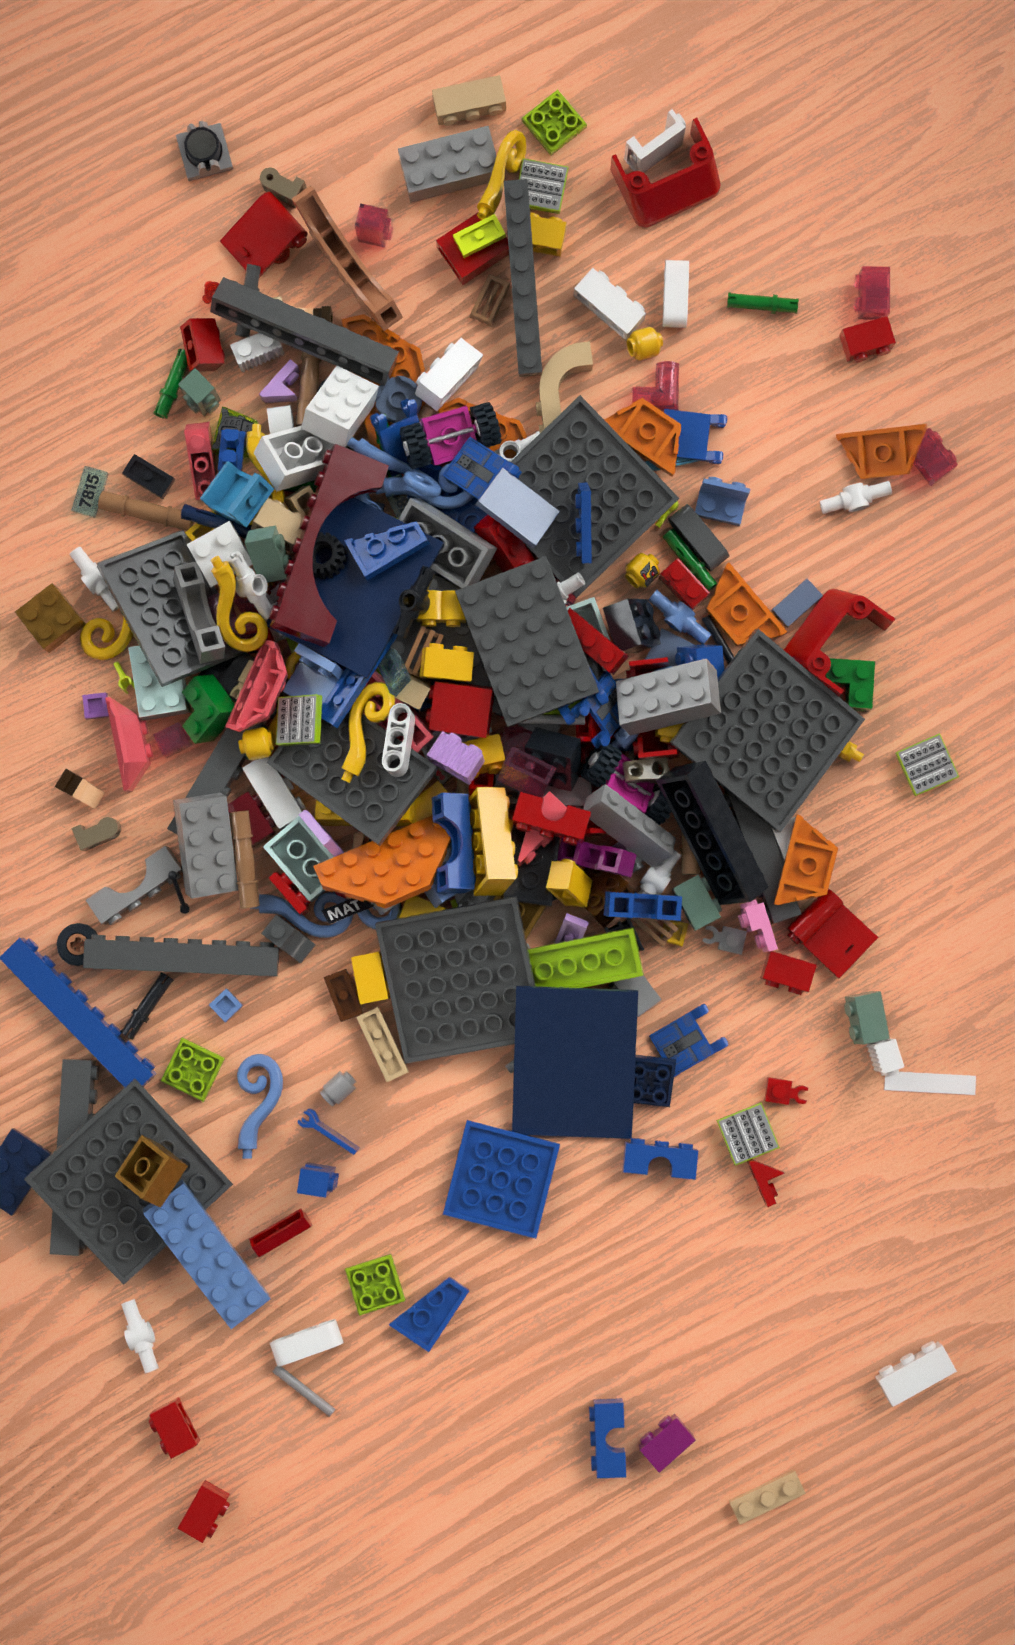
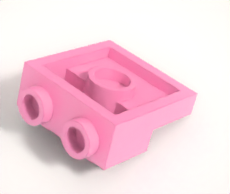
M757 900L740 904L741 914L738 915L742 929L746 928L747 932L757 930V935H754L758 949L761 948L763 952L778 949L764 902L757 904Z

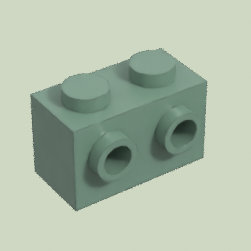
M196 368L178 384L184 394L183 398L187 402L186 404L194 413L199 411L205 416L207 413H213L219 407L221 399L216 389Z
M276 525L249 530L244 544L256 574L263 575L267 583L286 579L287 574L284 573L288 560L292 559L289 554H286L284 537L282 534H279Z
M699 875L672 888L675 896H682V910L694 931L721 917L719 912L722 911L717 899L712 900L708 893L711 888L705 877L700 878Z
M869 991L845 997L844 1009L849 1017V1035L854 1044L865 1045L890 1039L881 991Z

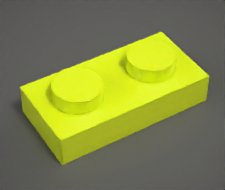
M495 214L453 234V239L463 258L506 237Z

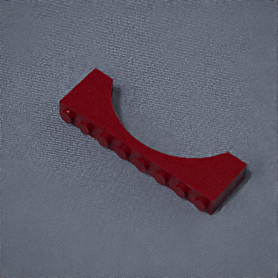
M335 444L330 450L326 449L322 463L325 466L322 472H318L314 485H317L315 494L311 493L307 502V507L310 510L307 516H303L299 529L302 530L301 536L295 539L292 546V551L295 554L293 559L288 560L284 570V573L287 574L285 583H280L276 594L279 597L278 603L272 606L269 614V619H272L270 627L322 647L330 643L337 620L325 607L315 585L312 560L317 534L326 517L338 505L353 497L376 493L381 489L389 465L338 444Z

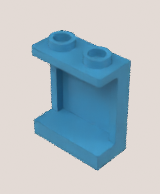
M227 461L200 499L213 512L247 527L274 488L261 475L254 473L251 476L240 471L231 462Z

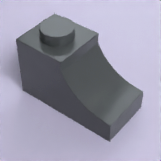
M275 915L261 933L299 963H302L316 946L315 943L279 915Z

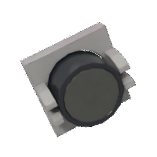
M199 121V127L189 124L187 127L188 132L176 135L188 181L233 170L221 123L208 126L207 122Z

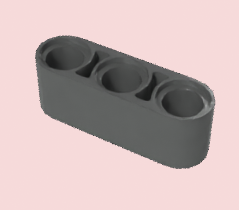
M686 504L668 518L671 526L697 558L705 563L709 571L714 570L730 557L725 547L690 505Z

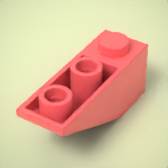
M210 422L186 424L184 430L195 500H200L202 494L217 475Z
M549 791L543 797L542 813L548 820L556 821L565 815L567 807ZM530 829V832H526L518 858V865L521 866L524 862L528 865L536 857L535 851L541 845L543 847L547 846L552 839L540 836L539 831Z

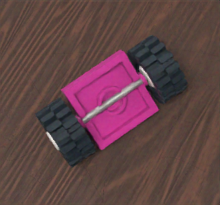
M490 402L470 407V411H468L467 406L422 418L420 419L421 424L418 422L400 428V438L403 443L404 453L412 469L429 465L431 462L433 465L452 461L469 437H472L485 447L501 444L502 441L501 430L498 426L499 422L496 419V413L493 411V406Z
M610 743L605 747L600 745L599 748L594 747V750H591L589 757L585 759L586 763L582 765L583 769L580 772L582 778L596 787L606 784L658 825L663 824L670 817L672 811L658 783H625L622 763L632 761L631 759L623 755L619 749Z

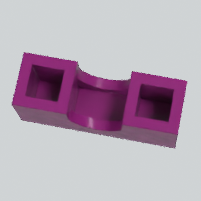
M561 838L557 860L570 859L575 861L577 866L631 878L637 854L583 841V844L570 845L564 843L563 838Z

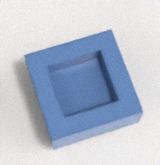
M226 988L209 1006L224 1022H227L243 1007V1004Z

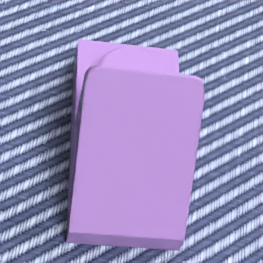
M290 359L259 393L261 400L265 403L297 401V396L286 386L288 384L292 385L298 379V373L300 372L298 365Z
M566 913L555 943L583 938L589 922Z

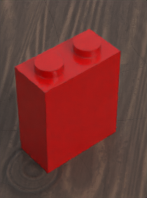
M477 213L436 240L437 249L462 285L509 255L508 239L505 237L463 258L453 239V234L481 221Z
M440 679L435 681V685H431L429 691V699H433L432 708H428L426 723H430L429 730L487 738L490 733L495 695L492 687Z

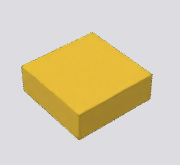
M669 920L678 930L672 934V937L666 943L683 947L689 924ZM663 924V928L668 932L670 928Z

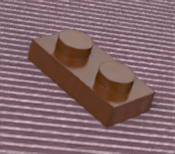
M347 969L324 977L341 1022L364 1013Z

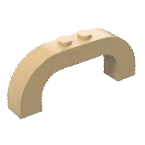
M590 341L575 343L561 349L546 364L540 379V402H536L537 417L542 416L543 425H539L540 433L561 414L558 390L563 380L574 373L592 371L593 360Z

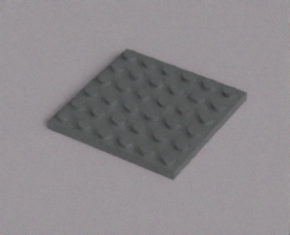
M581 395L511 461L522 472L518 480L560 511L534 548H531L525 542L524 544L538 559L547 557L553 575L560 582L565 581L578 572L581 574L585 585L571 593L575 598L584 592L679 500V497ZM578 483H588L591 490L592 563H582L580 556H576V542H580V533H576L575 525L576 518H579V509L575 507V494H578Z
M755 629L718 678L721 714L685 722L669 743L693 763L706 761L718 784L775 831L782 832L865 719L762 631Z
M517 896L375 923L405 1064L515 1044L516 986L536 987Z
M136 1078L24 1178L33 1190L123 1285L167 1246L143 1214V1208L150 1203L141 1199L115 1177L141 1135L160 1143L188 1165L179 1181L183 1179L205 1210L233 1185L226 1175Z

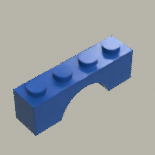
M443 792L431 798L433 822L443 827L451 837V855L443 866L437 868V893L464 894L474 890L476 876L473 871L474 851L471 841L473 829L470 825L471 804L468 794Z

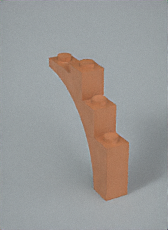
M310 185L293 197L292 201L307 225L309 233L318 249L330 260L340 279L352 290L361 308L384 331L402 319L403 316L395 301L382 288L357 256L330 216L315 189Z

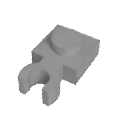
M714 926L705 927L706 930L713 932V938H703L702 941L704 943L712 944L719 942V950L742 955L747 931L723 926L722 932H718Z

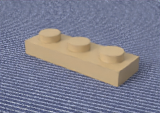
M379 1007L356 1017L386 1082L408 1073V1068Z
M793 1469L730 1499L729 1503L741 1525L806 1493L796 1471Z

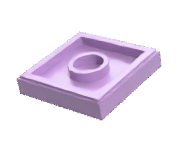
M304 810L299 814L306 825L334 857L345 853L308 810Z

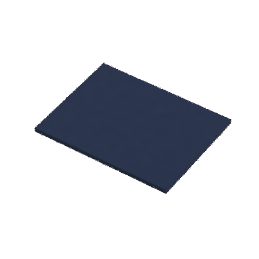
M354 497L348 499L329 513L319 529V532H322L324 535L326 532L332 536L334 535L343 544L347 554H344L347 557V562L343 561L344 569H338L340 574L336 575L333 573V578L330 579L325 576V579L314 576L315 585L322 602L330 614L337 620L330 643L322 647L270 627L272 619L269 618L266 621L267 626L368 679L394 634L392 631L401 614L399 606L400 594L404 590L410 589L411 585H414L422 565L431 568L444 542L424 533L430 544L367 581L344 540L351 538L356 540L364 538L366 534L374 533L375 535L387 532L389 528L406 523ZM320 549L316 554V562L320 564L326 563L332 556L331 549Z
M516 986L513 1132L539 1136L632 1138L638 990Z

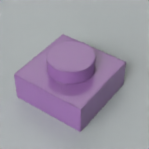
M108 693L82 695L86 720L109 717L105 700L108 697Z

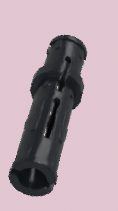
M161 972L137 1009H133L131 1012L133 1015L120 1032L126 1036L132 1028L128 1038L134 1040L144 1022L147 1023L149 1021L148 1016L174 979L168 976L162 984L167 975Z

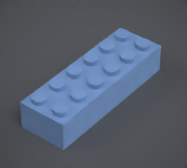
M183 1179L175 1185L161 1208L151 1203L143 1208L144 1216L230 1329L234 1328L270 1300L269 1293Z

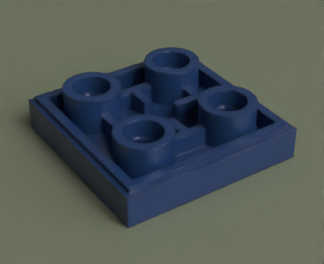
M636 1055L634 1103L670 1107L676 1059Z

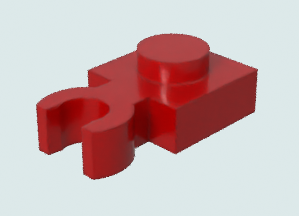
M768 1077L764 1101L789 1105L790 1098H793L799 1104H806L807 1100L799 1099L798 1092L801 1090L808 1091V1087L799 1085L792 1088V1081Z

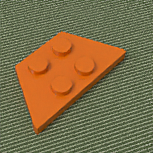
M643 398L604 419L634 452L673 477L676 472L675 466L681 432V424Z
M927 424L841 433L836 434V438L844 447L850 462L854 464L860 479L910 474L928 426Z
M727 563L706 611L736 646L744 645L755 629H759L770 639L784 636L787 630L734 567Z
M798 814L795 816L773 905L827 895L838 847L830 840H827L821 832L813 828Z

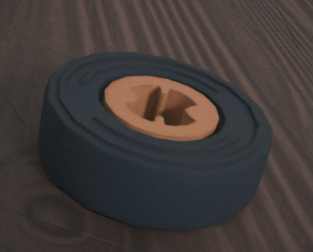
M81 923L70 924L64 928L59 934L56 944L58 954L62 960L70 965H83L84 947H80V951H76V947H73L72 944L77 942V938H81L80 942H84L85 939H91V935H98L96 931L89 925Z

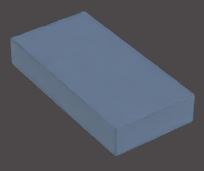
M807 578L771 611L788 628L823 595Z

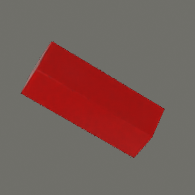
M299 1209L249 1238L254 1252L258 1257H261L313 1225L306 1212L304 1213L302 1209Z

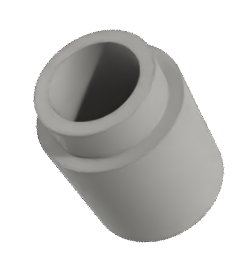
M339 1071L323 1086L324 1089L320 1094L331 1106H334L336 1103L340 1104L356 1089L353 1085L356 1083V1080L347 1071L345 1073Z

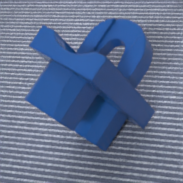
M235 429L222 430L218 472L227 461L242 471L246 440L245 431ZM227 448H236V452L234 450H227Z

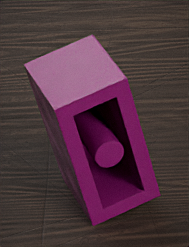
M675 1413L671 1417L669 1415L665 1416L658 1423V1429L653 1433L651 1431L647 1432L640 1439V1451L659 1473L696 1441L694 1435Z

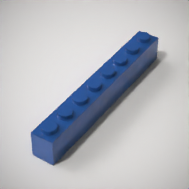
M19 938L0 956V960L124 1087L134 1078L144 1087L157 1074L153 1070L155 1068L153 1063L146 1057L142 1059L136 1053L138 1048L131 1041L125 1042L120 1036L122 1034L120 1029L113 1023L109 1025L103 1019L105 1014L98 1007L92 1008L87 1002L89 998L80 989L76 991L70 985L72 983L71 979L65 973L61 972L59 974L53 968L56 964L47 955L43 957L37 951L39 947L32 939Z

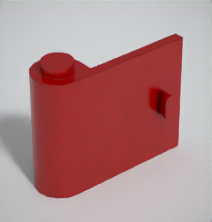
M266 192L253 203L220 242L245 270L247 264L260 266L261 277L288 247L292 249L301 248L307 241L308 232L272 192Z
M828 888L827 895L816 897L787 927L789 931L787 936L796 945L801 943L839 979L879 937L844 906L843 901Z

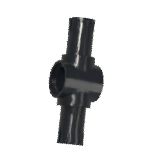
M422 565L414 585H411L410 589L404 590L400 594L399 606L401 614L392 631L396 635L407 638L414 619H417L419 614H424L429 609L428 588L436 574L435 570Z

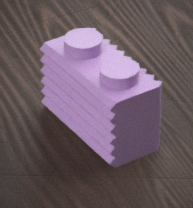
M442 731L427 753L428 761L470 785L485 762L482 750L473 744L468 746L462 743V739L452 732L446 734Z

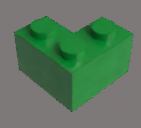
M830 658L831 666L825 677L839 687H846L845 703L859 712H869L873 708L875 661Z
M213 674L194 676L182 691V694L194 709V712L182 727L195 744L211 742L225 728L235 704Z

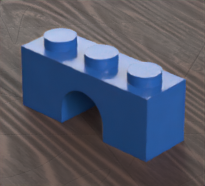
M605 891L604 916L681 921L682 896Z
M631 1138V1142L625 1141L623 1172L648 1175V1166L651 1160L656 1157H665L670 1161L671 1177L696 1180L698 1150L693 1148V1144L679 1143V1146L675 1147L669 1146L668 1141L655 1140V1144H645V1139Z
M307 1162L305 1167L300 1169L297 1193L326 1198L338 1185L339 1173H335L336 1167Z
M593 1399L594 1406L589 1407L590 1422H594L595 1431H590V1445L595 1446L596 1456H591V1470L596 1471L597 1478H626L625 1448L611 1447L605 1440L610 1430L624 1428L623 1399Z

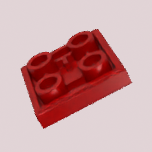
M274 872L268 877L300 915H306L311 910L309 907L311 902L308 901L301 891L297 892L293 888L295 884L284 872L282 874Z

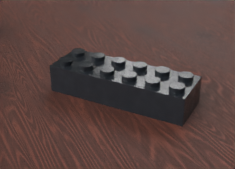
M706 761L675 766L656 780L719 905L751 902L769 887Z

